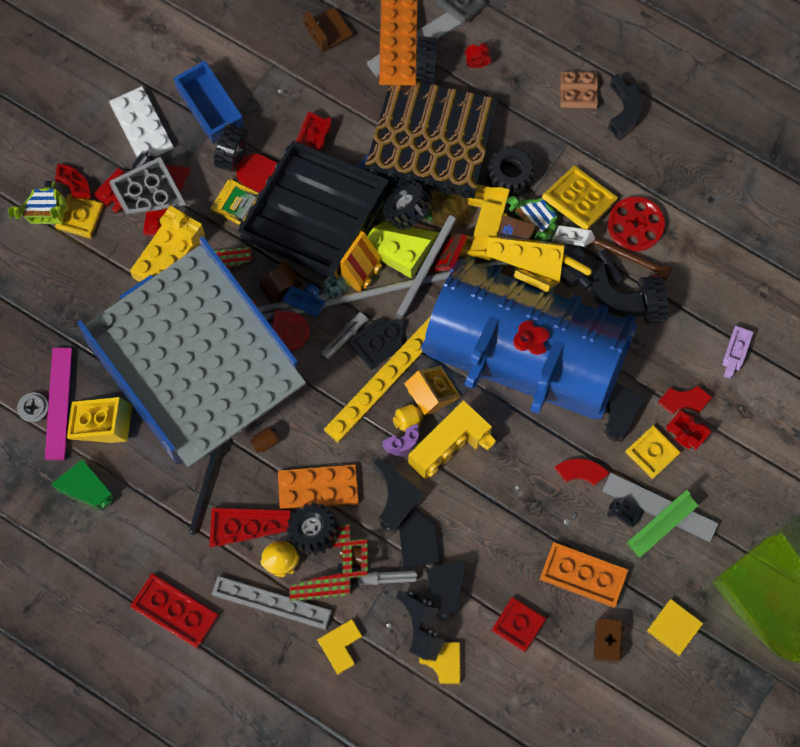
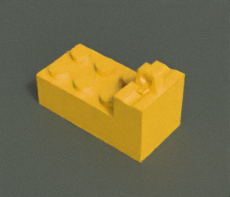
M169 206L166 213L160 219L161 228L131 268L130 273L132 277L139 282L149 275L154 277L200 245L199 238L201 236L206 238L202 224L176 208Z
M463 400L409 453L408 464L424 480L428 476L432 478L439 470L437 467L442 463L446 464L452 458L451 454L455 450L459 451L465 445V440L476 450L482 446L488 451L496 443V440L491 435L492 426Z

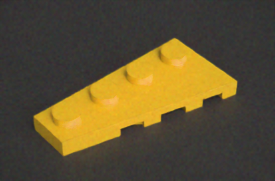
M489 235L486 256L560 282L564 244Z

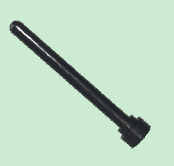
M220 445L209 453L210 460L189 528L190 535H195L197 532L217 460L223 456L224 446Z

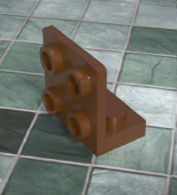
M332 8L317 17H312L309 11L303 14L304 26L321 52L352 37V32L336 8Z

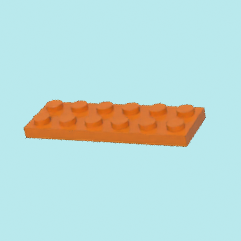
M381 0L379 85H416L417 0Z

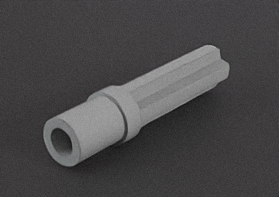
M372 571L367 573V576L358 577V585L417 581V572L378 573V571Z

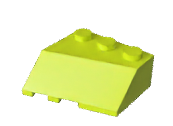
M384 221L374 227L367 237L380 254L381 262L412 279L428 256L440 233L415 227L409 229L405 227L404 230H401L400 228L397 229L391 222Z

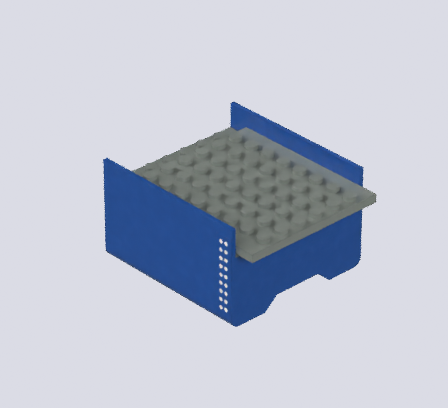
M203 236L199 238L200 245L156 276L149 275L120 295V301L85 325L81 320L77 322L89 347L176 465L184 462L188 468L306 384L297 372V360Z

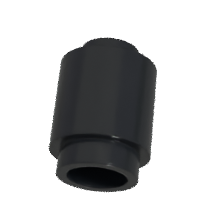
M149 150L146 152L142 151L132 164L131 171L154 160L156 155Z

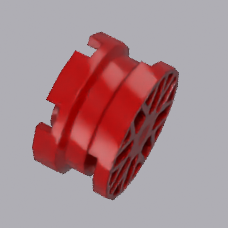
M480 43V46L472 44L467 47V50H464L468 67L482 68L491 63L490 49L487 44Z

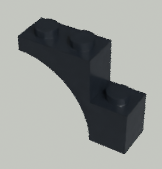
M409 589L407 592L398 591L396 598L406 607L412 620L413 638L409 652L423 660L436 661L445 640L438 635V631L431 629L439 608L432 605L433 601L424 597L422 599L419 598V594Z

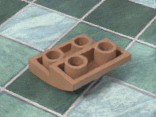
M561 72L560 108L597 109V73Z

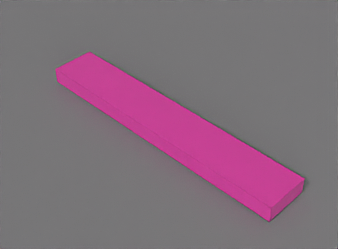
M52 348L45 460L65 461L72 348Z

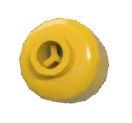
M412 404L398 408L395 411V417H393L395 427L400 428L403 432L415 424L420 427L423 421L421 410Z

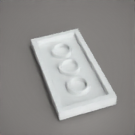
M139 87L109 101L136 157L142 151L146 152L149 150L158 156L173 149V145L143 87Z

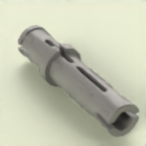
M359 312L349 323H346L344 328L320 350L322 356L329 360L352 335L355 336L357 334V330L368 321L367 317Z

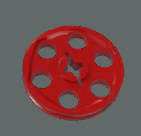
M628 197L619 201L611 210L608 219V231L613 241L621 248L634 252L645 251L653 247L660 240L665 225L664 217L659 207L643 197ZM641 203L644 205L645 210L637 211L635 205ZM624 208L627 211V215L620 216L617 210ZM655 215L658 217L659 221L657 223H651L649 221V216ZM635 221H638V227H634L633 223ZM621 225L624 231L616 233L613 227ZM652 232L655 235V239H646L645 233ZM629 237H635L637 239V244L630 245L627 242V239Z

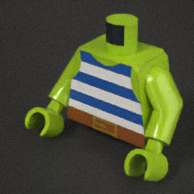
M48 180L45 181L44 189H33L30 196L21 206L10 207L8 213L10 218L15 216L16 219H21L23 215L31 224H63L64 213L69 209V205L65 196L55 189L56 183Z

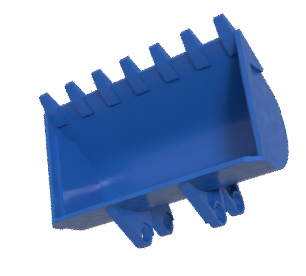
M467 256L463 260L459 259L451 268L450 275L438 296L429 320L421 351L430 358L469 372L465 382V386L468 388H476L481 379L485 378L533 396L534 401L530 408L531 412L539 414L545 402L591 419H602L638 324H635V316L627 314L624 319L608 314V306L603 304L598 306L597 309L581 304L582 296L576 294L570 297V299L554 294L555 286L549 292H545L517 278L514 279L500 274L501 266L494 265L487 269L474 264L476 257ZM532 320L535 327H543L550 332L548 340L543 343L547 350L546 353L535 355L528 350L519 351L515 348L513 338L518 333V327L522 322Z

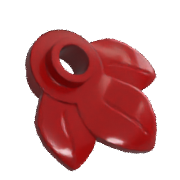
M532 320L524 321L519 325L518 333L513 338L514 346L519 351L528 350L535 355L544 354L547 350L543 343L548 340L550 332L543 327H535Z

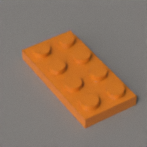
M355 465L278 471L280 510H293L298 507L303 509L304 504L311 506V503H316L317 506L321 503L324 507L358 504Z
M553 542L539 580L615 608L628 570Z

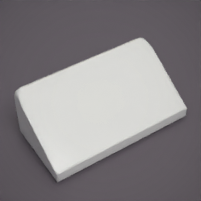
M559 225L551 240L553 242L585 247L594 241L595 237L592 230Z

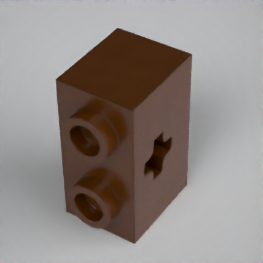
M599 618L595 621L594 662L617 664L619 659H623L624 647L620 646L621 639H624L625 627L622 626V621ZM608 637H610L611 641H614L610 646L605 641Z

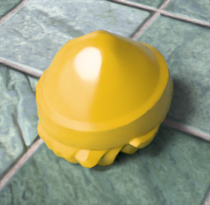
M273 542L264 549L261 565L269 573L278 577H285L286 574L294 573L300 556L289 542Z

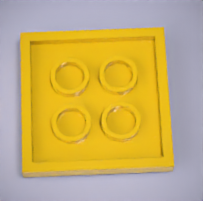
M575 165L542 196L545 201L586 230L615 204L618 199L617 196Z

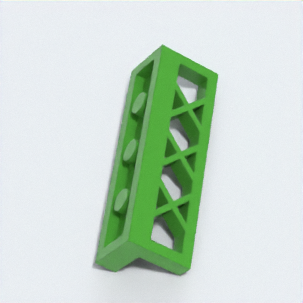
M688 490L684 491L626 544L640 558L699 505L691 498Z

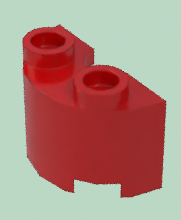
M679 410L666 426L668 432L676 435L674 440L687 449L693 447L696 451L710 435V428L703 423L700 425L696 424L691 414Z

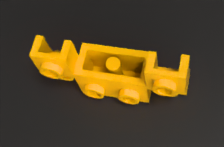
M477 185L474 199L469 198L468 205L480 207L481 210L474 237L467 236L460 256H473L491 261V257L486 256L488 236H499L502 215L507 216L504 210L509 189Z

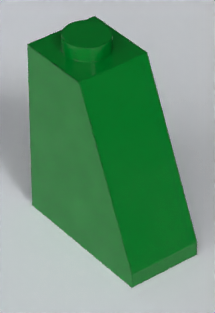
M83 459L51 484L57 492L98 511L110 506L111 500L114 499L109 490Z

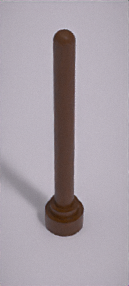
M597 237L591 242L598 247L660 274L665 281H667L673 268L666 264L665 266L654 264Z

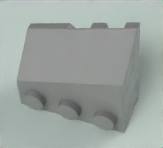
M161 157L109 181L118 202L127 215L168 209L169 206L174 208L186 206Z

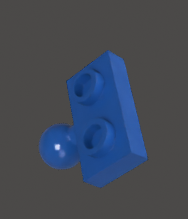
M308 284L304 291L291 286L283 299V302L318 317L326 303L325 300L316 297L319 294V288L315 284Z

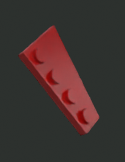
M165 165L180 193L184 188L187 176L191 172L190 167ZM167 209L146 212L143 228L144 235H156L162 226L160 219Z
M212 508L209 548L287 532L286 527H289L287 522L290 519L291 512L288 510Z

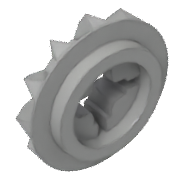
M28 393L18 402V414L27 422L41 421L47 414L48 401L39 393ZM35 402L36 407L39 408L35 409L34 413L32 414V411L27 408L32 407V405Z

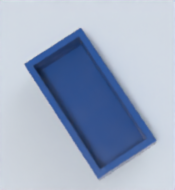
M206 61L173 78L177 91L212 144L219 141L220 133L222 134L223 127L225 128L227 123L244 127L241 114Z

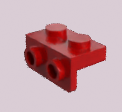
M310 111L307 112L295 142L321 151L325 145L324 138L331 130L332 125L330 123L332 118L323 119Z

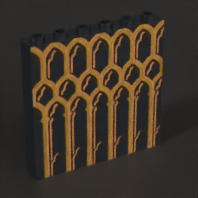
M416 81V85H389L365 170L391 182L406 184L409 181L411 183L416 181L427 190H436L445 194H454L463 198L474 199L497 111L498 99Z

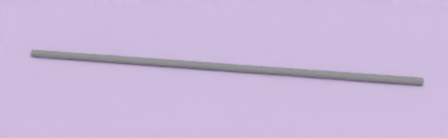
M564 244V252L572 245ZM494 260L477 265L490 269L494 265L505 266L510 264ZM450 271L426 276L421 285L445 280L450 275ZM415 279L326 299L324 308L410 288ZM296 307L281 310L298 314L305 312ZM274 312L262 315L269 321L273 320Z

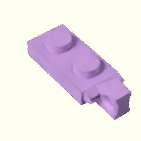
M735 325L723 358L722 365L726 366L723 377L731 379L734 370L739 371L746 356L753 331Z

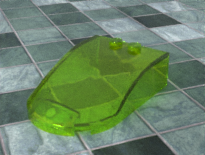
M782 533L771 534L715 578L712 584L744 624L775 655L790 662L800 663V556Z

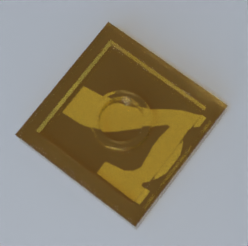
M429 190L432 200L430 205L432 206L433 226H444L449 215L456 219L453 226H469L470 218L467 198Z

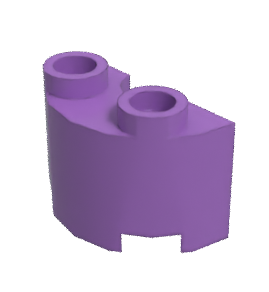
M415 424L405 429L406 433L402 438L393 435L384 440L383 448L387 453L399 457L409 455L419 441L418 425Z

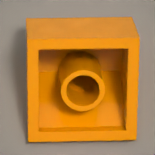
M441 365L418 370L404 383L409 394L414 398L424 415L437 412L461 397Z

